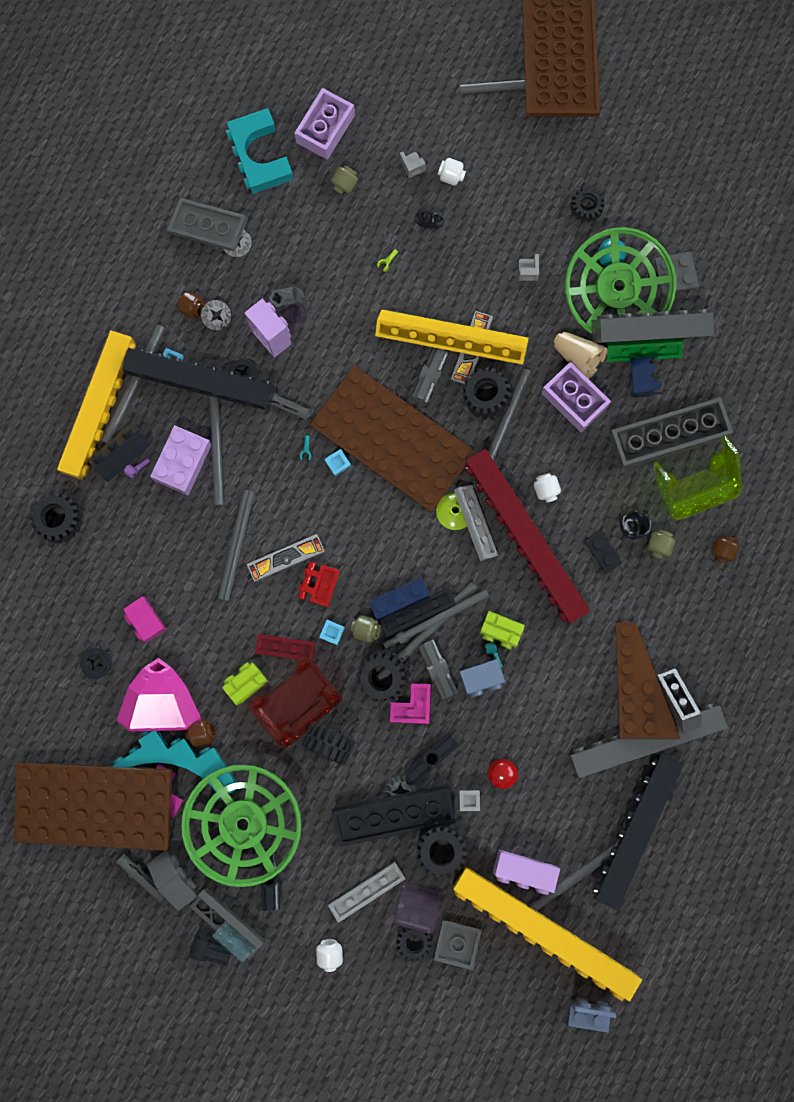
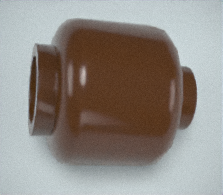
M188 291L181 295L177 301L180 313L191 319L201 317V311L205 305V301L201 296Z
M722 534V537L716 538L711 551L716 556V561L727 564V561H734L740 548V544L736 542L737 538Z
M206 719L192 723L187 731H185L187 742H191L194 747L210 744L216 736L213 723L208 722Z

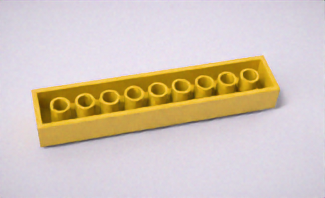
M464 866L452 886L457 897L463 901L469 899L472 901V906L481 912L485 909L489 912V917L496 922L504 921L509 930L515 934L521 932L524 939L529 943L535 945L537 942L540 944L542 951L548 955L553 956V954H556L561 963L569 968L573 965L577 973L586 979L589 976L592 977V981L600 988L605 990L608 987L612 995L623 1001L625 998L631 1001L642 981L636 973Z

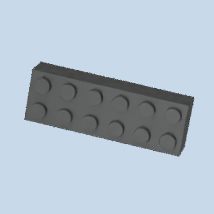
M707 309L690 310L689 314L688 310L672 311L671 315L670 311L652 313L653 316H651V312L634 314V317H632V313L616 315V318H613V314L597 316V320H591L592 342L714 336L713 312L707 313Z
M720 397L613 429L608 436L621 471L727 439L733 434V430Z

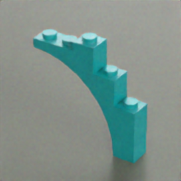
M145 731L141 734L142 738L138 740L142 746L141 748L137 746L129 751L130 755L126 758L120 757L112 762L113 767H135L148 763L173 764L186 768L203 779L213 772L227 767L216 748L210 749V747H207L199 753L201 756L198 757L186 739L181 740V738L174 740L170 743L172 747L169 748L159 731ZM231 772L217 777L224 787L237 783ZM234 789V790L229 791V792H228L229 795H230L231 793H233L234 791H236L237 789Z

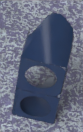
M658 356L637 357L629 360L628 367L629 363L632 365L631 375L629 373L630 388L631 381L633 386L631 397H648L650 395L662 394L660 392H647L663 385L651 377L657 366L649 363V361L658 358Z

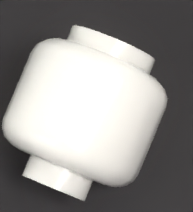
M447 158L445 161L442 160L437 175H440L442 182L455 186L458 181H463L466 171L463 170L462 162Z
M550 473L536 477L537 481L534 482V488L538 499L546 500V502L556 500L557 495L561 493L557 477Z
M326 939L317 946L316 957L318 966L326 972L335 971L336 968L341 966L343 963L342 947L336 940Z

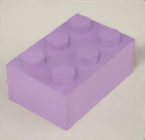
M322 88L294 133L296 143L328 160L355 116L354 105Z
M262 298L247 310L245 315L251 331L275 358L291 345L290 330L285 319L282 316H277L274 306L270 302L266 303Z
M571 362L543 387L541 393L581 433L611 403Z
M174 425L150 477L155 482L189 495L212 444L209 440Z
M502 850L498 851L493 874L500 882L509 884L510 881H514L518 887L529 889V886L535 887L536 892L548 895L549 892H555L560 868L555 865Z

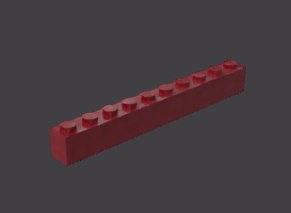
M486 448L466 460L465 471L470 477H474L477 490L485 494V502L488 507L495 510L497 521L500 525L504 524L507 529L506 534L511 541L514 540L517 544V552L528 561L526 565L529 571L537 575V583L542 590L546 589L549 594L547 598L551 605H556L559 609L558 615L562 622L571 624L590 612Z

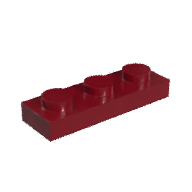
M258 634L255 654L313 662L316 643Z

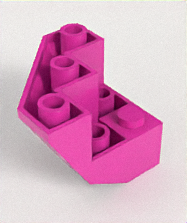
M159 658L145 666L129 685L117 717V722L129 731L187 730L192 723L201 720L186 685L172 667Z

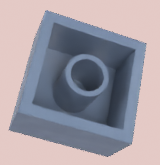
M498 659L459 672L465 695H470L471 698L482 695L483 690L489 689L490 692L501 689V684L505 682Z

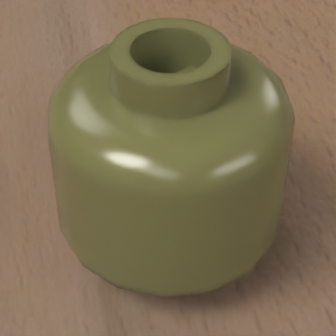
M346 165L338 167L331 178V183L334 185L333 189L340 194H343V192L351 193L358 181L357 173Z
M659 529L658 532L652 533L647 549L652 552L651 556L662 559L663 556L669 557L676 541L673 538V534Z
M359 616L357 620L352 622L351 631H353V636L356 640L371 643L378 639L381 626L375 618Z

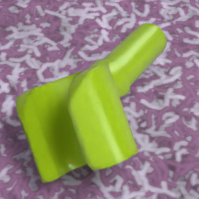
M394 249L388 258L379 260L377 263L378 268L382 263H386V267L383 269V272H386L389 269V263L398 251Z

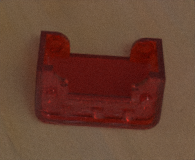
M308 655L296 662V673L268 697L256 696L247 706L273 740L282 748L291 746L306 733L311 722L318 723L343 700V696Z

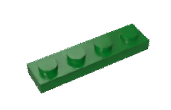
M682 338L607 342L606 361L622 362L629 361L631 358L658 356L655 359L682 358L683 340Z

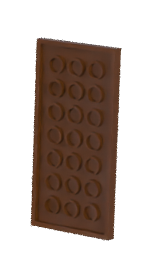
M522 0L526 117H599L600 101L595 0Z
M355 366L310 423L313 429L431 513L461 474L464 467H466V460L473 457L476 451Z
M18 762L16 763L14 842L169 850L172 769Z

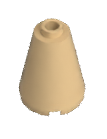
M567 332L559 333L554 339L555 349L568 363L571 362L588 379L598 370L596 367L599 362L603 363L606 358L608 349L598 343Z

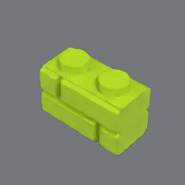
M488 611L480 634L483 635L482 638L489 642L499 641L501 642L500 646L511 650L512 647H517L525 625Z
M247 662L239 669L240 673L235 677L231 675L224 681L225 685L222 688L237 706L269 682L253 662L251 664Z

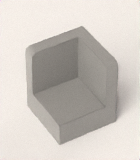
M400 152V161L408 178L425 171L426 164L423 158H419L417 152L405 156L404 152Z
M535 254L534 259H519V281H538L539 254Z
M459 790L460 811H480V791Z

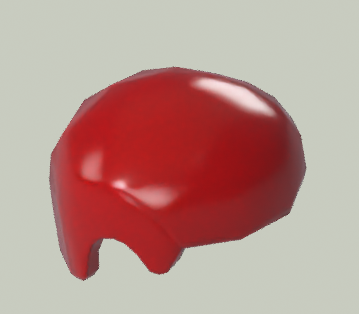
M495 759L487 768L488 780L499 789H509L515 785L518 779V769L508 759Z

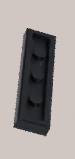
M446 588L380 619L379 622L388 639L396 635V633L422 623L457 604L450 589Z

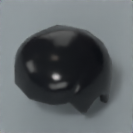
M638 511L627 512L620 519V530L625 537L631 540L640 539L651 530V521L646 514L642 515Z

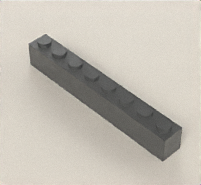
M713 703L703 706V711H700L702 727L684 734L673 716L672 718L680 739H619V735L610 737V742L603 744L602 741L592 743V748L584 750V747L572 750L573 754L569 755L575 775L577 778H581L727 729L728 726L721 707H714Z

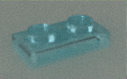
M227 921L212 936L242 964L256 948Z

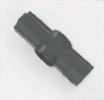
M293 286L273 290L269 299L270 303L276 307H284L302 303V299L305 296L303 290Z
M433 347L427 364H424L419 376L418 385L412 396V399L417 402L427 404L434 387L437 386V381L441 377V370L449 353L445 349Z
M434 639L420 645L419 650L427 664L426 668L430 673L432 681L435 682L442 700L457 694V689L450 677V670L445 659L441 657Z

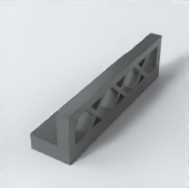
M207 888L201 891L197 899L190 906L249 960L265 942L258 933ZM202 899L210 906V911H201L196 905ZM213 913H218L224 918L225 924L217 925L213 922ZM228 926H233L239 932L240 937L231 938L228 935ZM245 939L255 946L250 953L243 948V940Z

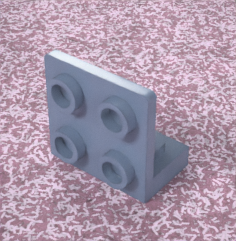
M576 998V1001L571 1000L568 1026L608 1033L610 1017L616 1018V1013L608 1006L607 1002L596 1001V1004L588 1003V999Z

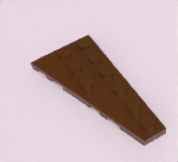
M616 623L619 739H680L636 623Z

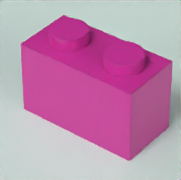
M142 596L123 609L126 613L124 618L129 625H134L136 628L134 633L140 641L143 640L148 643L166 631L163 623L145 597Z

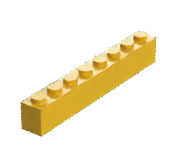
M381 310L377 318L375 334L378 337L522 365L529 339L528 337L387 310Z
M110 330L57 468L62 474L83 480L84 476L88 475L90 470L88 460L97 451L95 446L97 441L102 439L103 425L107 424L110 418L109 409L116 402L115 393L123 384L122 375L124 371L122 366L128 348L135 349L136 347L132 337Z

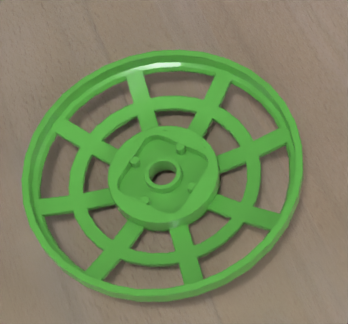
M627 227L604 230L586 240L571 258L565 277L567 304L576 321L590 334H592L591 320H597V316H602L601 314L607 306L616 308L617 315L625 314L624 307L635 304L641 309L638 313L651 312V316H653L652 313L657 312L651 307L656 297L657 284L669 283L667 299L661 312L670 311L676 293L674 265L665 248L649 234ZM618 234L638 237L646 241L647 244L640 252L631 247L618 246ZM610 235L611 247L599 251L592 258L584 252L585 248L594 241ZM653 248L661 256L668 275L656 277L655 270L646 257ZM619 252L632 254L635 258L630 264L619 263ZM611 253L612 264L603 269L596 263L600 257ZM579 257L586 264L581 275L580 287L570 288L571 273ZM641 262L647 268L650 278L641 279L636 271ZM591 268L598 274L596 285L586 286V278ZM617 280L623 283L621 291H617L614 288V283ZM651 285L650 295L645 303L638 296L642 286ZM597 292L601 302L594 309L588 300L587 294ZM581 294L585 307L592 314L586 323L576 312L571 295Z
M233 765L213 772L195 787L186 802L181 826L185 848L191 860L200 871L216 882L228 886L247 887L268 881L286 867L297 850L301 838L302 822L297 800L289 787L278 776L257 766ZM232 771H249L248 783L239 782L224 787L217 778ZM257 773L274 780L285 792L275 798L267 789L256 784ZM208 783H211L217 792L208 801L204 812L192 810L198 794ZM247 788L245 800L234 802L228 793L234 789ZM254 791L262 793L270 802L263 807L252 802ZM221 797L227 807L221 815L210 813L214 803ZM290 799L295 812V832L284 829V815L280 804ZM274 808L278 815L279 827L267 825L266 814ZM190 818L202 820V834L206 844L197 851L190 837ZM240 819L247 820L248 828L246 830L238 827ZM208 821L219 823L220 835L211 840L208 831ZM265 833L276 835V839L268 851H265L260 843ZM282 837L294 840L287 856L275 868L269 857L278 848ZM224 841L234 847L232 858L221 853L216 847ZM254 847L259 856L251 860H240L242 849ZM211 851L219 860L230 865L228 876L226 877L213 871L201 860V857ZM261 862L268 872L263 876L253 879H235L238 867L253 866Z

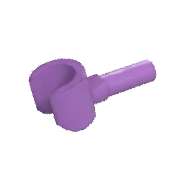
M147 458L136 465V467L130 464L127 465L124 469L125 474L130 478L135 477L133 474H137L150 460Z

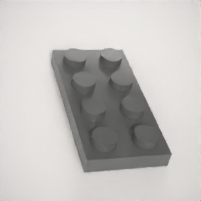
M180 198L167 231L172 235L235 252L248 218L246 215Z

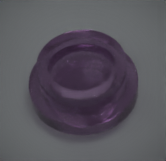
M294 304L289 307L287 315L290 321L299 323L305 319L306 311L303 306Z

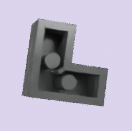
M165 850L147 863L157 890L179 911L198 897L195 891L197 886L191 877L187 878L184 870L179 867L181 862L175 854L171 855Z

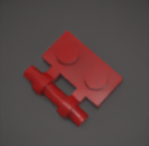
M309 561L308 567L305 568L303 573L305 576L302 585L300 584L298 588L299 594L297 598L305 600L306 594L309 593L312 594L310 602L329 608L340 570L321 565L318 572L315 571L316 563ZM312 577L317 578L314 588L309 587Z

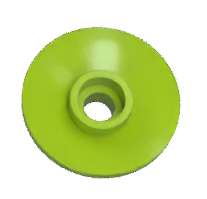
M450 493L445 495L438 503L436 509L439 522L450 530H460L467 527L456 494ZM454 507L459 509V512L456 514L452 512Z

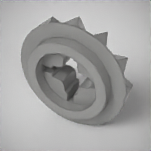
M243 230L240 237L241 240L239 241L240 247L237 246L235 252L226 249L224 251L232 257H241L247 254L252 245L250 235Z
M212 300L202 308L201 319L209 329L222 330V327L228 326L231 320V311L224 302ZM210 309L215 312L222 309L219 315L222 321L218 319L212 320L213 314Z

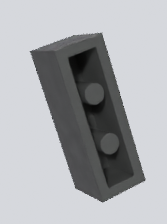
M673 669L657 675L667 705L682 733L684 734L702 727L701 712L677 670Z

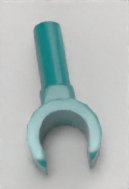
M305 435L304 450L300 453L302 461L304 453L309 454V461L312 458V454L309 452V435Z
M494 643L485 644L486 654L493 653L494 660L498 659L500 668H502L496 645Z

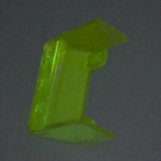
M725 435L721 436L723 451L712 456L709 462L710 468L676 481L672 473H666L658 462H654L657 486L673 519H684L735 499L741 494L742 479L739 452Z

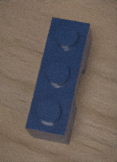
M419 578L369 601V605L376 620L379 621L430 595L422 578Z

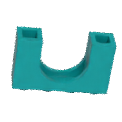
M268 108L227 122L229 129L226 130L229 141L233 140L234 146L231 147L235 157L239 156L241 161L238 162L241 173L245 172L246 178H244V183L247 190L251 189L252 194L294 180L287 157L261 164L252 161L247 156L248 146L253 140L276 132Z

